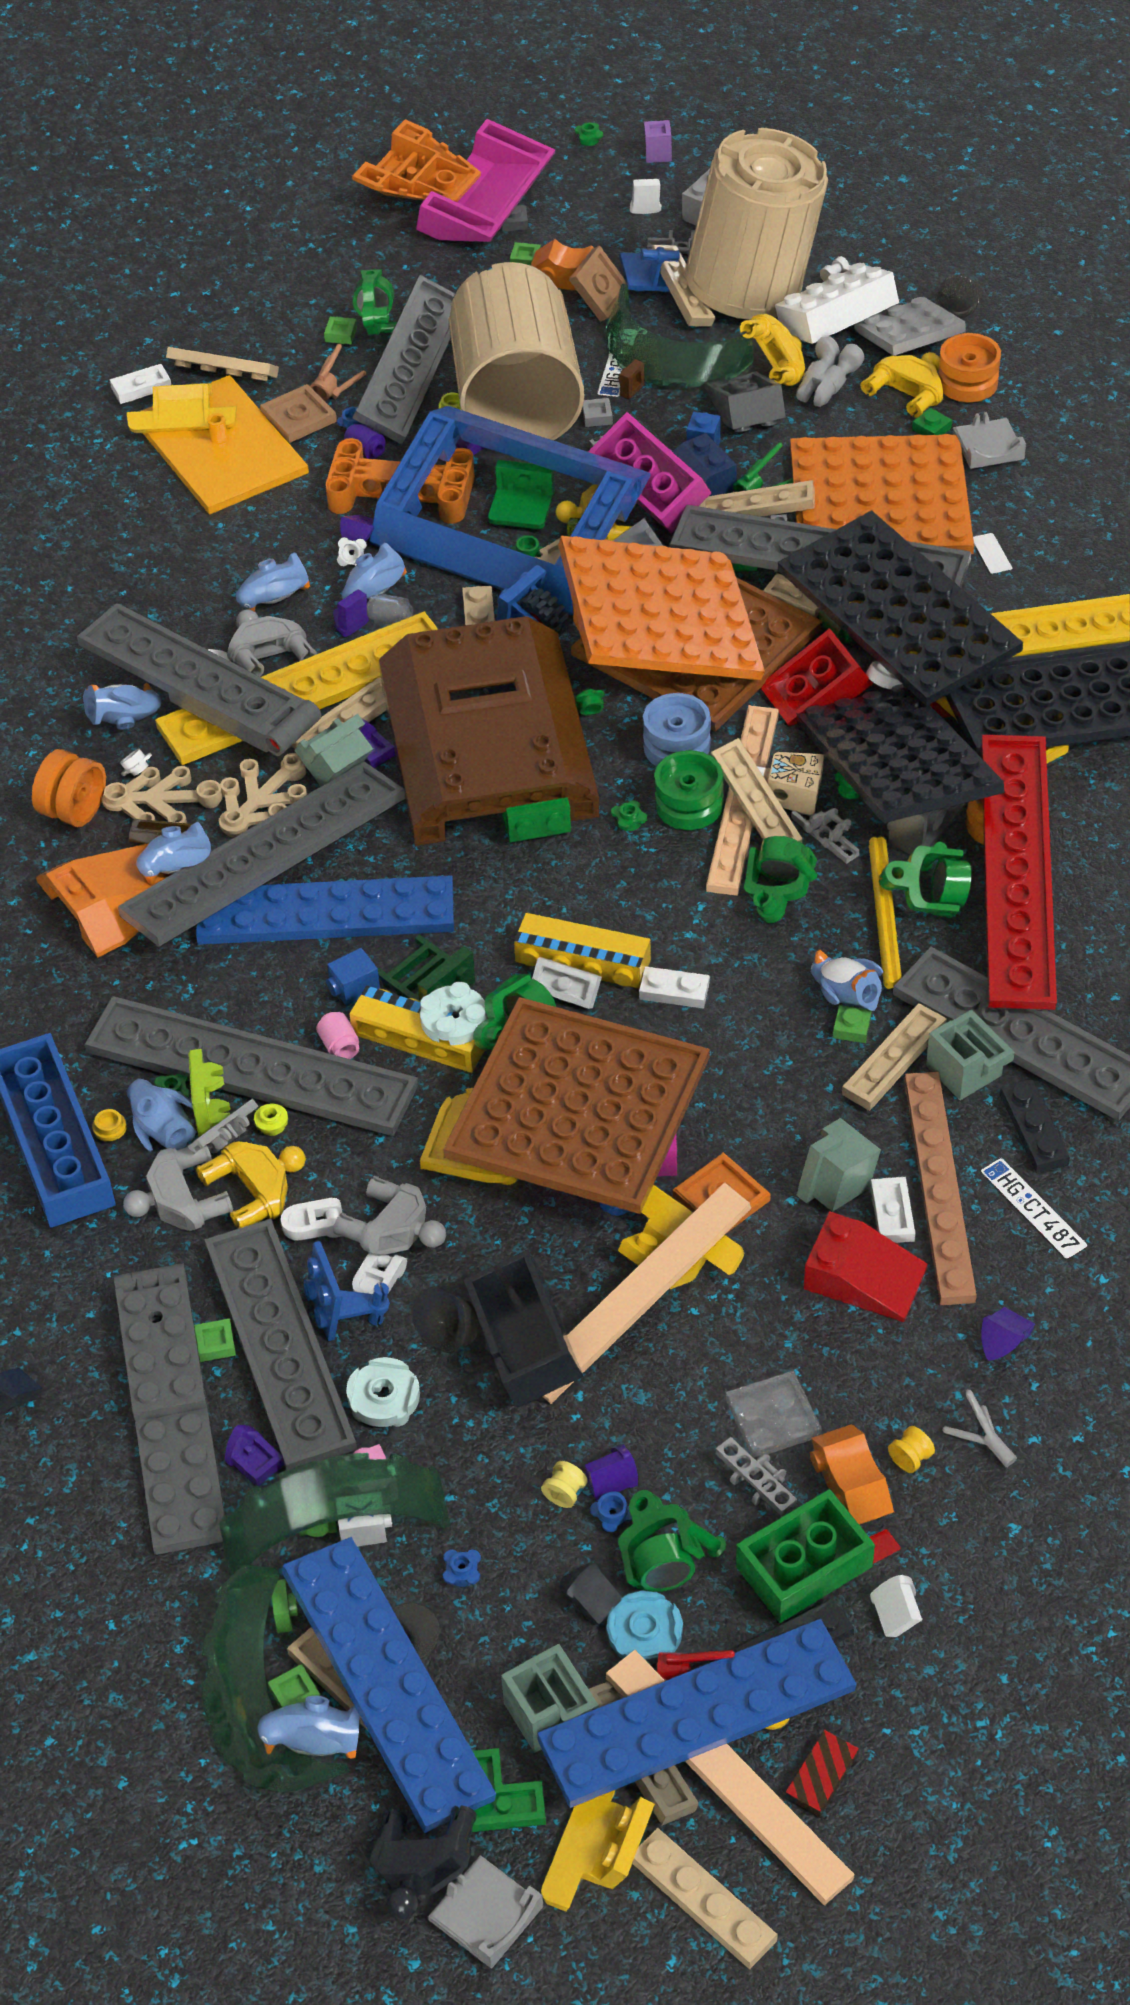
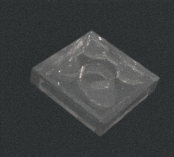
M794 1370L726 1392V1402L753 1458L809 1441L811 1438L821 1435L822 1428Z

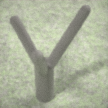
M966 1390L965 1395L986 1435L982 1436L947 1426L943 1427V1433L985 1444L1005 1467L1010 1466L1017 1457L995 1433L987 1407L984 1405L980 1407L973 1392Z

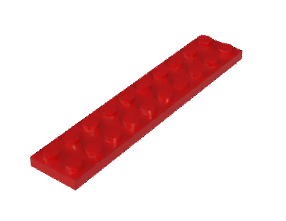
M982 735L981 758L1004 781L1005 793L983 798L988 1008L1055 1010L1057 994L1046 736Z

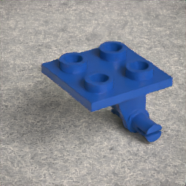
M657 247L656 250L641 249L640 253H620L619 258L628 290L669 292L670 290L660 273L661 265L664 261L679 262V250H664L663 247Z
M321 1241L314 1242L311 1258L307 1259L309 1274L308 1279L304 1280V1293L308 1301L312 1300L314 1304L316 1324L318 1328H323L327 1340H335L337 1324L340 1319L369 1314L368 1321L372 1325H377V1321L379 1325L382 1324L384 1313L388 1311L390 1304L387 1298L389 1292L388 1285L380 1283L379 1287L377 1283L374 1286L373 1294L340 1290Z

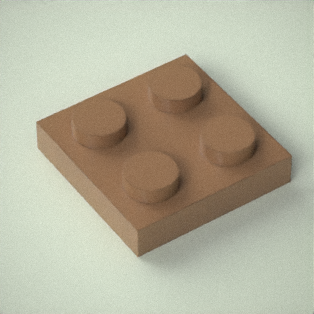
M600 245L589 252L569 278V281L600 322L609 318L629 291L625 279Z
M308 384L260 405L261 412L289 443L337 422L336 412Z

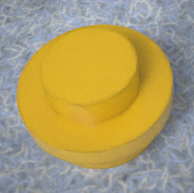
M106 1109L96 1115L92 1129L94 1135L99 1140L114 1141L124 1135L127 1124L125 1118L118 1111Z

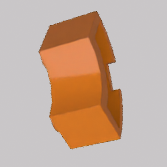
M554 239L536 250L531 266L545 273L557 288L576 290L569 281V278L594 247L591 245L583 249L570 248Z
M850 1424L811 1438L814 1451L810 1452V1458L817 1473L822 1472L828 1488L835 1494L859 1525L894 1513L886 1478L874 1462L863 1432Z

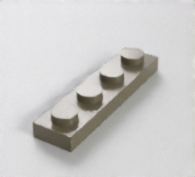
M609 1681L589 1689L599 1708L624 1698ZM675 1765L635 1781L645 1799L655 1804L653 1812L661 1825L689 1815L697 1809L699 1803Z

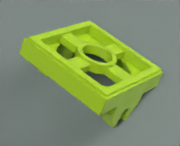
M202 1049L190 1050L188 1056L192 1107L198 1136L200 1137L230 1115V1113H224L230 1110V1103L221 1099H210V1092L225 1085L224 1077L219 1076L224 1074L223 1066L212 1062L204 1063Z

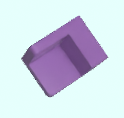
M670 120L644 122L646 162L672 161Z

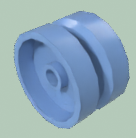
M671 693L655 698L646 706L643 714V747L645 756L652 764L657 766L666 756L679 751L693 750L709 754L711 717L709 708L702 700L693 695Z

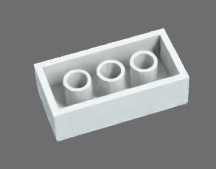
M865 263L851 265L849 267L850 270L844 273L832 274L828 277L827 281L811 284L801 293L785 296L784 301L775 304L778 321L789 330L791 335L798 337L801 341L811 344L816 343L823 336L835 334L898 304L899 299L893 272L882 270L881 267L866 266Z

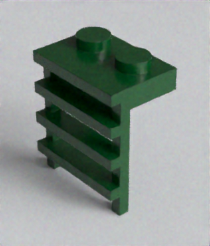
M420 934L415 937V942L421 946L418 950L388 974L378 968L379 979L383 982L385 988L389 989L391 987L397 992V995L408 999L413 998L420 1002L424 996L439 988L451 986L453 983L464 982L469 987L475 983L472 951L463 946L452 956H449ZM431 954L435 956L402 984L398 982ZM418 987V992L414 994L412 991Z

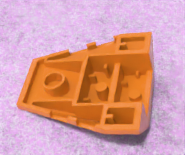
M405 119L392 132L391 150L376 166L365 161L352 175V180L386 196L424 201L430 192L433 191L458 202L479 179L481 172L462 156L452 154L448 150L447 144L444 142L439 143L432 138V132Z

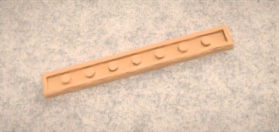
M748 706L740 741L756 766L767 768L779 709ZM730 786L708 875L706 892L738 896L754 825Z
M724 1182L567 1335L582 1373L751 1209L750 1203ZM573 1382L542 1397L552 1404Z
M636 1650L632 1651L606 1672V1680L624 1698L665 1681ZM728 1744L685 1761L824 1906L853 1881L855 1874Z

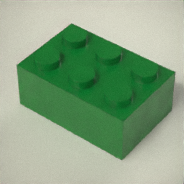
M829 1489L738 1543L736 1568L777 1621L782 1623L872 1568L875 1544Z

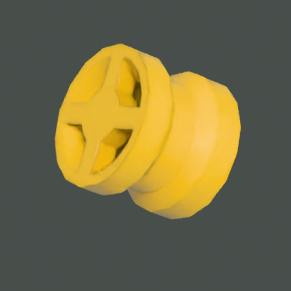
M909 1426L903 1431L900 1440L895 1439L888 1445V1452L897 1466L908 1473H914L920 1467L921 1460L929 1459L935 1453V1447L931 1439L921 1429Z

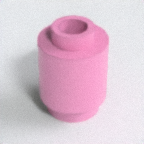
M331 1012L324 1015L317 1024L316 1030L329 1054L347 1059L353 1058L359 1051V1038L346 1015L341 1012Z

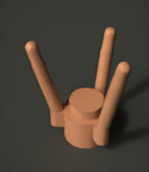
M337 344L332 354L327 357L318 377L310 386L324 401H327L330 396L337 399L341 392L366 375V371L363 370L337 387V378L329 371L342 348L341 344Z

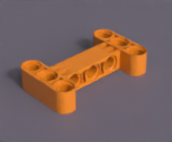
M353 438L342 440L337 445L326 480L328 509L336 514H344L353 508L356 496L380 498L401 461L366 459L363 457V447L359 440ZM456 448L449 462L446 461L445 465L435 464L418 493L420 502L438 503L439 518L444 523L455 524L463 520L475 480L472 451L467 448Z

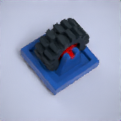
M539 565L534 566L529 572L522 573L517 582L509 589L505 588L497 599L498 613L496 621L528 616L558 632L559 637L568 630L567 626L570 625V621L567 620L569 617L568 613L562 611L565 608L563 604L558 605V599L555 596L551 598L550 592H544L546 570Z

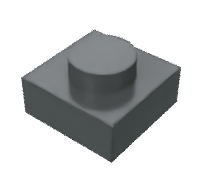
M517 205L503 223L502 231L528 229L526 205Z

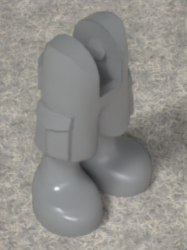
M829 336L821 337L815 345V352L819 361L812 362L804 373L796 393L797 399L805 403L815 391L814 405L821 407L827 404L831 396L835 395L845 384L846 375L856 371L862 365L864 353L857 345L847 344L840 353L839 346L833 338Z

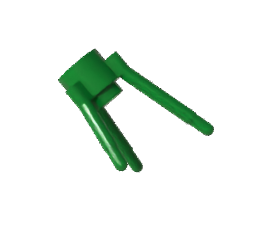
M781 442L777 443L763 459H758L733 484L734 491L740 492L761 488L763 480L757 473L782 448L783 444ZM793 478L776 484L774 486L792 484Z

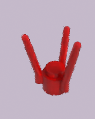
M733 1650L687 1654L659 1652L657 1673L667 1681L691 1671V1662L733 1658L735 1652Z

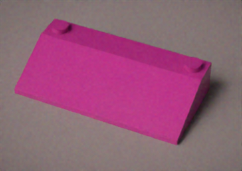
M486 119L476 132L473 150L467 159L470 164L481 172V176L458 202L431 191L420 205L416 230L438 240L490 242L553 157L555 149Z

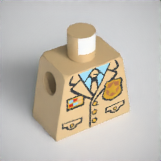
M777 752L773 756L771 768L757 766L783 808L807 815H814L822 779L824 754Z

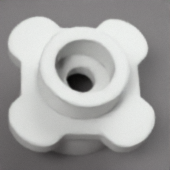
M345 537L341 538L338 542L340 547L337 558L338 564L341 566H346L347 564L356 566V559L364 555V549L367 546L366 542L363 539L351 541ZM354 550V555H350L349 551Z
M140 749L130 753L120 762L125 769L121 775L125 776L128 773H132L133 776L141 773L148 767L146 760L152 754L144 755Z

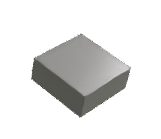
M609 398L584 400L582 412L585 427L613 424Z

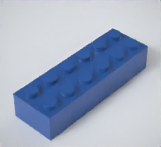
M51 1033L0 1049V1098L49 1227L52 1228L116 1206L110 1179Z

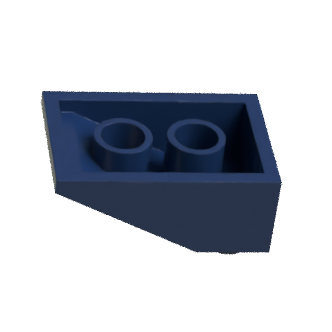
M707 433L681 443L672 451L703 479L711 491L709 496L734 492L733 484L737 480V464Z

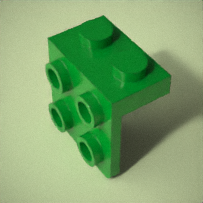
M498 460L495 467L497 490L488 515L489 523L530 529L544 528L555 493L554 470L533 463Z
M568 797L506 808V812H502L510 843L571 832Z

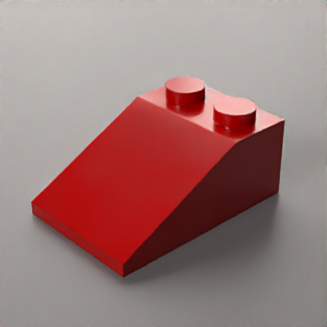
M829 628L768 677L761 689L774 707L779 709V713L786 723L792 726L797 724L796 713L806 712V708L814 705L825 706L833 704L836 700L842 698L853 699L871 686L873 682Z
M829 1211L805 1264L804 1289L905 1322L928 1264L864 1222Z

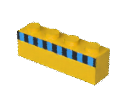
M525 913L514 940L515 962L536 966L537 959L543 957L601 976L602 981L639 989L645 966L648 967L651 960L649 938Z
M366 985L349 1014L351 1025L358 1037L473 1073L485 1051L478 1048L474 1040L462 1045H450L449 1041L439 1039V1043L433 1041L424 1033L421 1027L420 1001L392 994L385 989H377ZM450 1012L448 1013V1015H446V1017L453 1016L454 1018H458L459 1014Z

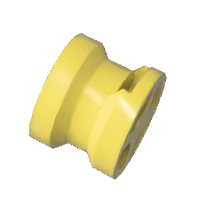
M558 1461L553 1467V1476L544 1481L541 1491L554 1504L564 1508H571L577 1500V1491L586 1486L588 1482L587 1477L575 1465L565 1461Z

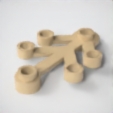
M296 753L285 755L281 761V769L260 789H258L257 782L259 775L257 761L254 759L242 761L240 763L241 776L245 779L248 800L239 808L237 796L240 793L238 780L229 777L221 781L220 787L222 795L225 797L227 811L222 813L219 818L220 829L227 836L235 838L247 831L249 826L257 825L286 808L285 804H293L306 796V787L302 784L290 786L288 792L273 794L287 780L298 781L306 775V766ZM269 807L267 812L253 813L258 808Z
M178 766L173 769L169 776L161 780L157 768L147 767L138 777L126 785L116 782L106 786L102 796V803L110 811L123 810L134 820L156 821L153 813L144 812L136 805L147 804L168 820V822L180 821L176 823H187L185 813L176 811L167 803L200 802L206 808H215L219 805L223 796L221 785L214 780L201 782L196 790L169 791L175 786L184 787L190 784L191 774L189 768ZM144 786L150 788L147 791L138 792Z

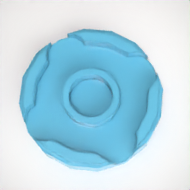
M638 1591L629 1593L621 1598L622 1600L614 1609L612 1607L608 1613L606 1626L608 1640L611 1648L622 1659L636 1650L650 1665L658 1663L659 1652H675L681 1643L683 1621L680 1611L674 1603L672 1605L670 1601L665 1599V1596L657 1592Z

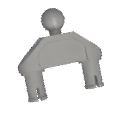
M243 610L238 614L236 618L238 629L231 639L227 652V657L232 663L259 677L264 673V666L257 659L286 651H293L299 661L317 655V652L306 641V633L300 625L287 619L272 616L259 618L256 612L252 610Z
M208 1145L195 1154L188 1147L177 1151L171 1147L161 1150L146 1175L150 1192L131 1191L126 1195L123 1202L125 1211L133 1217L145 1215L150 1206L155 1205L160 1220L187 1231L201 1228L206 1220L233 1212V1207L227 1191L197 1201V1199L192 1198L183 1176L184 1169L212 1160Z
M373 1176V1179L370 1180L366 1195L367 1197H373L388 1203L376 1219L368 1223L341 1213L337 1217L333 1229L334 1234L359 1242L363 1250L377 1255L408 1250L418 1237L425 1246L435 1248L444 1243L447 1236L444 1225L439 1221L430 1220L425 1222L426 1205L422 1193L417 1186L409 1183L399 1186L378 1176Z

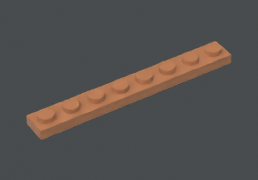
M939 1072L905 1074L906 1095L940 1305L976 1303V1289Z

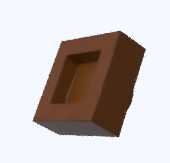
M635 359L626 368L622 369L618 378L620 396L630 399L645 385L643 362Z

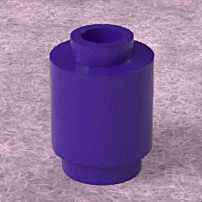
M353 424L345 432L344 439L353 438L362 443L364 458L377 459L383 454L385 438L378 432L363 424Z

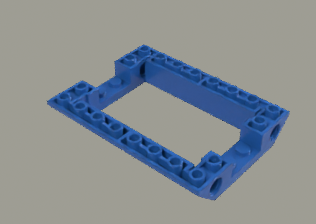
M451 406L430 411L377 501L373 520L374 529L370 537L371 545L380 548L383 543H387L399 555L484 585L492 586L501 591L505 588L509 589L515 584L522 573L529 572L534 566L539 565L546 570L544 592H550L551 598L555 596L558 599V605L563 604L565 607L562 611L573 616V601L561 554L556 563L552 564L419 518L417 516L422 509L418 497L420 489L438 459L449 462L456 450L455 445L461 437V440L598 485L570 537L578 536L587 539L604 540L616 519L626 522L651 476L650 472Z

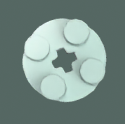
M456 982L451 986L439 988L424 996L421 1000V1027L430 1039L438 1043L439 1039L449 1041L450 1045L468 1043L474 1040L473 1033L475 1028L487 1019L485 1001L480 994L470 989L469 985L464 982ZM450 1012L459 1013L458 1018H454L453 1016L446 1017V1015H448V1013Z
M381 1357L368 1361L369 1365L363 1367L360 1371L358 1367L351 1374L346 1390L348 1404L352 1410L353 1417L359 1422L376 1427L392 1425L397 1427L406 1424L409 1416L415 1411L420 1399L419 1382L416 1375L414 1376L409 1370V1366L395 1358ZM382 1387H388L391 1394L387 1397H378L374 1392H380Z

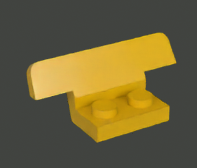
M212 383L153 386V411L127 412L128 426L134 433L209 429L207 418L214 413L223 414L226 420V428L233 427L236 423L237 406L210 408L209 395L213 394Z
M653 1185L641 1212L650 1218L643 1232L623 1239L618 1249L620 1253L638 1266L693 1214L692 1211L655 1185ZM724 1235L670 1289L693 1281L706 1260L728 1275L735 1273L744 1257L743 1248Z
M615 1790L574 1806L541 1889L545 1903L566 1912L570 1908L581 1879L614 1889L628 1876L655 1804L640 1797L630 1807H623L611 1802Z

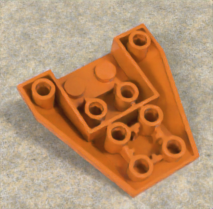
M148 844L68 861L36 876V881L51 900L59 897L78 920L82 939L97 958L126 944L139 932L119 916L118 906L172 875L160 872L154 884H148L146 878L136 866L137 857Z

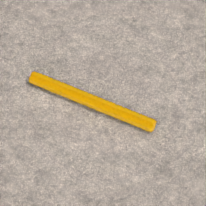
M881 836L878 838L872 837L869 840V853L883 983L887 989L894 988V985L902 976L892 890L883 889L879 883V880L882 879L879 878L882 870L889 864L886 839Z

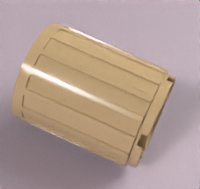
M758 128L757 134L744 135L745 130H740L727 136L721 142L719 148L715 150L686 265L685 277L693 294L704 304L720 313L749 320L757 314H768L778 317L775 304L784 301L785 296L801 293L828 184L825 161L821 163L818 160V151L812 145L790 133L775 129Z
M504 262L493 264L491 270L482 271L479 275L476 271L457 290L451 303L452 307L449 317L461 410L554 441L567 432L575 423L584 403V386L563 294L545 273L527 264Z

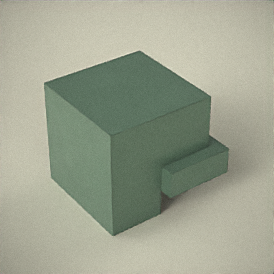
M358 714L344 723L339 718L335 719L329 728L308 741L303 739L294 751L320 787L364 762L373 750L360 731L365 723Z
M971 1009L929 1033L926 1067L931 1072H939L940 1081L959 1100H962L1001 1077L1003 1066L1014 1060L1015 1052Z
M841 1118L822 1128L821 1134L824 1138L810 1145L796 1194L805 1203L816 1198L832 1212L869 1190L881 1151L880 1148Z
M560 1644L551 1647L501 1675L504 1705L534 1753L542 1750L537 1740L538 1732L599 1708L598 1703Z

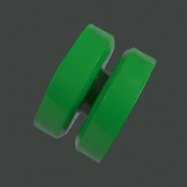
M686 750L666 756L657 765L654 774L655 805L657 814L664 823L676 829L695 830L702 829L718 819L724 806L722 790L723 772L721 765L714 757L704 752Z

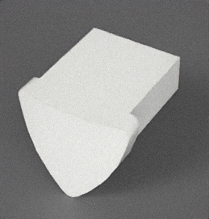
M659 179L633 180L632 200L630 203L631 213L649 214L661 211Z
M898 1575L879 1585L870 1594L871 1601L875 1604L886 1637H897L922 1621L914 1598L916 1590L912 1579L908 1576Z

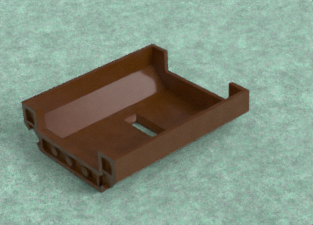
M528 616L407 634L379 659L382 688L401 781L405 790V800L415 846L446 841L445 821L506 812V808L565 797H568L570 804L571 821L599 817V794L558 632ZM515 683L516 691L451 700L449 694Z

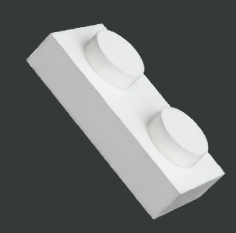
M158 364L110 379V384L120 404L153 394V386L171 385V379L162 364Z
M543 957L537 959L532 979L543 984L552 997L589 1009L594 1006L602 978L601 976Z
M645 966L639 989V999L704 1009L710 975Z
M906 1177L871 1179L870 1188L877 1231L895 1243L914 1242L915 1229Z

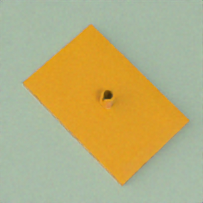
M230 375L211 382L213 394L209 395L210 408L237 406L236 423L233 427L226 428V420L223 414L214 413L207 418L209 429L143 433L209 515L309 473L308 465ZM153 406L141 411H153Z

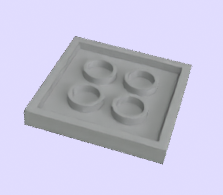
M925 297L914 298L910 303L891 306L886 311L879 312L854 324L855 332L893 356L966 332L965 321Z

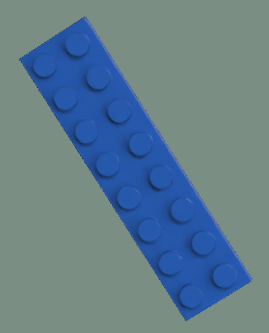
M450 875L261 885L199 922L196 931L198 945L454 932L453 877Z
M349 1537L284 1564L282 1568L283 1576L422 1831L426 1833L448 1823L454 1806H458L459 1811L461 1805L476 1810L495 1801V1790L353 1538Z
M818 1619L736 1652L733 1658L716 1660L537 1733V1740L569 1808H572L855 1691L856 1682L822 1619Z

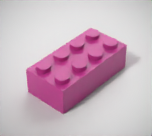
M628 412L588 451L589 453L650 472L651 476L636 503L670 534L677 529L686 505L699 506L711 494V491L697 473Z

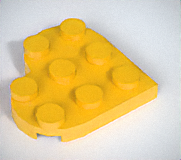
M473 1088L465 1089L466 1093L457 1095L453 1099L450 1096L446 1098L439 1109L420 1159L421 1169L486 1183H502L504 1185L515 1183L517 1178L444 1158L443 1149Z

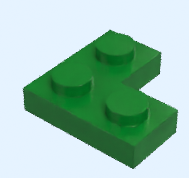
M499 1748L473 1751L495 1790L496 1797L495 1801L474 1810L477 1817L471 1832L546 1825L542 1781L502 1785Z

